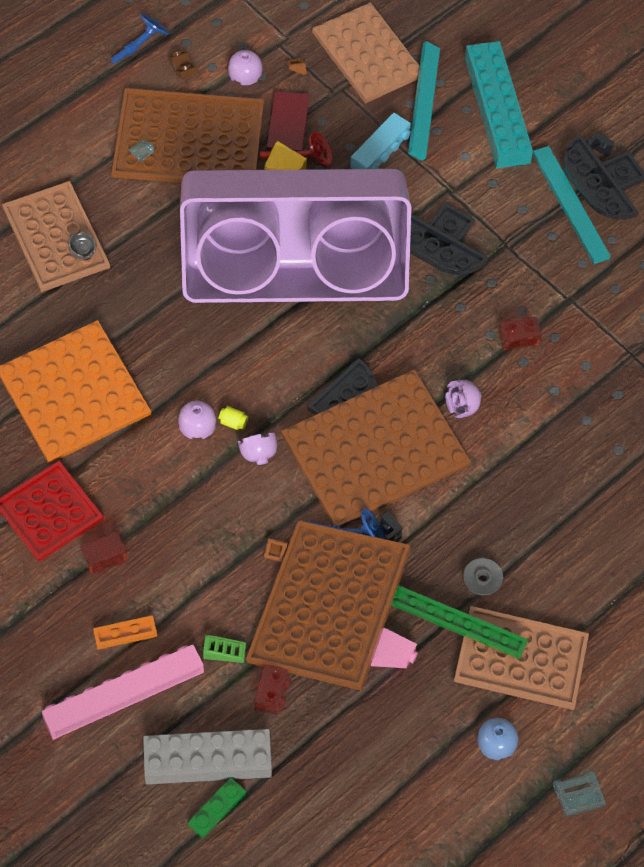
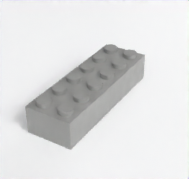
M269 729L144 736L146 784L229 780L230 778H269L272 774Z

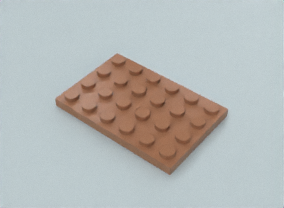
M371 2L312 28L314 36L364 103H368L418 80L420 66Z
M70 181L2 204L5 215L41 292L110 268V263ZM84 232L94 238L96 241V251L92 257L79 260L71 255L68 241L73 233Z
M471 606L469 615L528 639V643L519 660L464 636L454 682L574 710L589 633Z

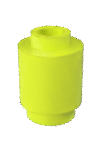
M229 406L225 409L222 408L219 414L221 424L236 430H244L249 417L245 415V412Z

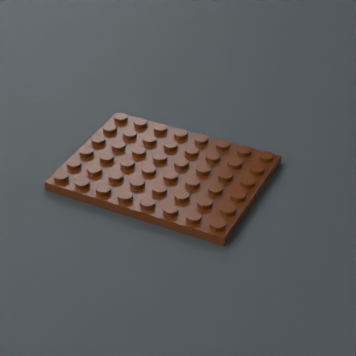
M125 88L112 177L182 183L184 175L190 171L256 170L264 99Z
M415 369L281 431V435L330 521L336 527H343L361 518V510L364 508L372 513L471 464L470 459Z
M298 520L246 657L247 663L362 691L411 550L410 545Z

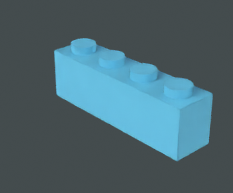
M393 113L351 156L350 167L352 169H378L379 165L382 162H386L390 154L399 148L400 143L408 139L411 134V123Z

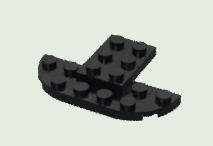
M581 135L574 138L568 144L564 154V169L569 179L590 207L597 213L612 219H630L638 216L637 209L623 191L644 182V171L629 151L602 163Z
M444 203L429 224L411 214L410 254L442 272L455 275L472 273L482 268L488 262V257L461 242L474 226L476 219L447 203Z

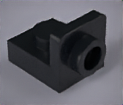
M598 132L586 141L592 150L595 149L607 157L612 153L614 141Z
M386 512L381 516L380 521L381 529L384 533L388 534L385 540L399 542L402 538L403 528Z

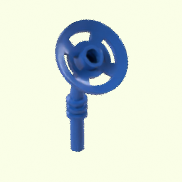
M141 13L140 16L147 25L146 31L138 39L127 44L122 51L111 58L112 63L115 64L125 56L137 51L138 47L152 34L154 35L155 32L169 35L170 32L152 17Z
M365 508L361 510L363 522L361 528H341L340 526L336 527V525L332 526V524L325 525L306 521L312 524L367 536L370 535L372 537L378 536V538L385 539L379 522Z

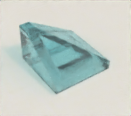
M141 140L129 149V152L141 162L154 152V145Z

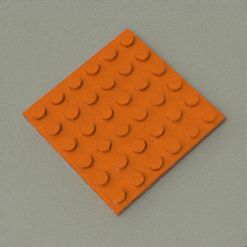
M98 320L0 366V379L48 464L151 415L150 408Z

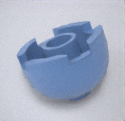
M499 717L491 718L484 722L477 736L481 752L494 760L512 756L517 749L519 740L517 729L507 719Z

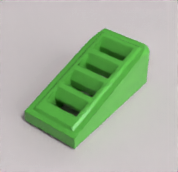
M205 635L203 659L244 663L246 642ZM211 645H215L214 651L210 650ZM219 646H223L222 653L218 652ZM227 647H231L230 654H226ZM235 647L239 648L238 656H235Z

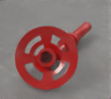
M312 133L309 138L310 150L297 151V153L305 158L314 157L323 166L330 165L332 162V152L328 142L320 133ZM260 152V159H268L271 152Z

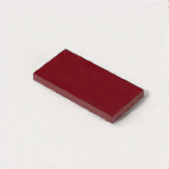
M275 91L267 151H272L277 141L295 152L303 150L309 105L308 94Z

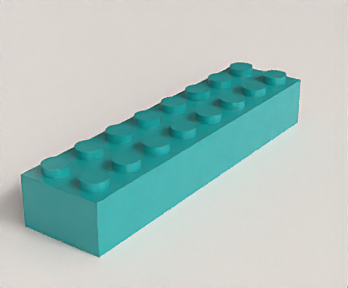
M500 41L467 45L465 62L496 168L530 164L533 149Z

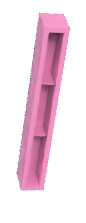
M194 645L182 646L175 653L164 654L158 660L152 663L146 662L134 671L128 670L116 679H107L100 686L95 688L89 687L82 694L69 696L57 705L51 704L41 711L42 716L54 740L204 673V665Z

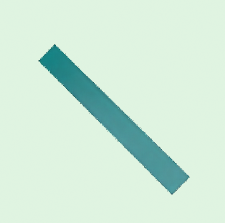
M427 41L422 46L408 154L422 161L426 159L440 54V48Z
M547 146L534 150L532 154L592 263L596 264L610 259L608 250L550 147Z

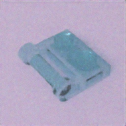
M594 771L586 772V775L564 781H553V787L558 795L565 817L605 807L606 805ZM585 783L591 785V787L569 793L564 791V789Z

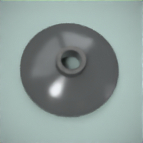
M479 558L471 561L466 566L463 578L465 585L473 593L490 595L501 587L503 572L494 561ZM479 578H485L486 581L482 582Z

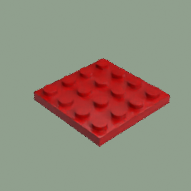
M60 461L0 498L1 515L38 563L104 520V516Z

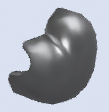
M73 233L68 241L69 252L76 259H88L96 251V241L87 233Z

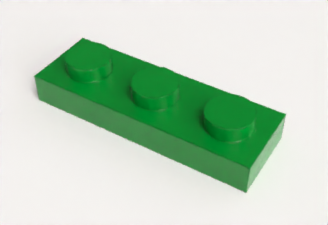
M230 778L187 823L188 826L204 839L246 795V791Z

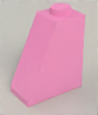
M384 628L371 666L407 668L410 662L414 663L418 652H416L417 644Z

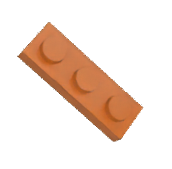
M153 615L93 628L97 650L157 637Z

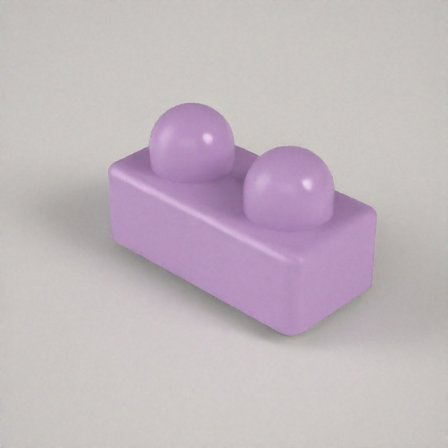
M397 169L190 171L184 175L181 184L180 203L182 290L184 297L188 301L194 303L400 300L407 295L409 290L411 203L406 178L401 171Z

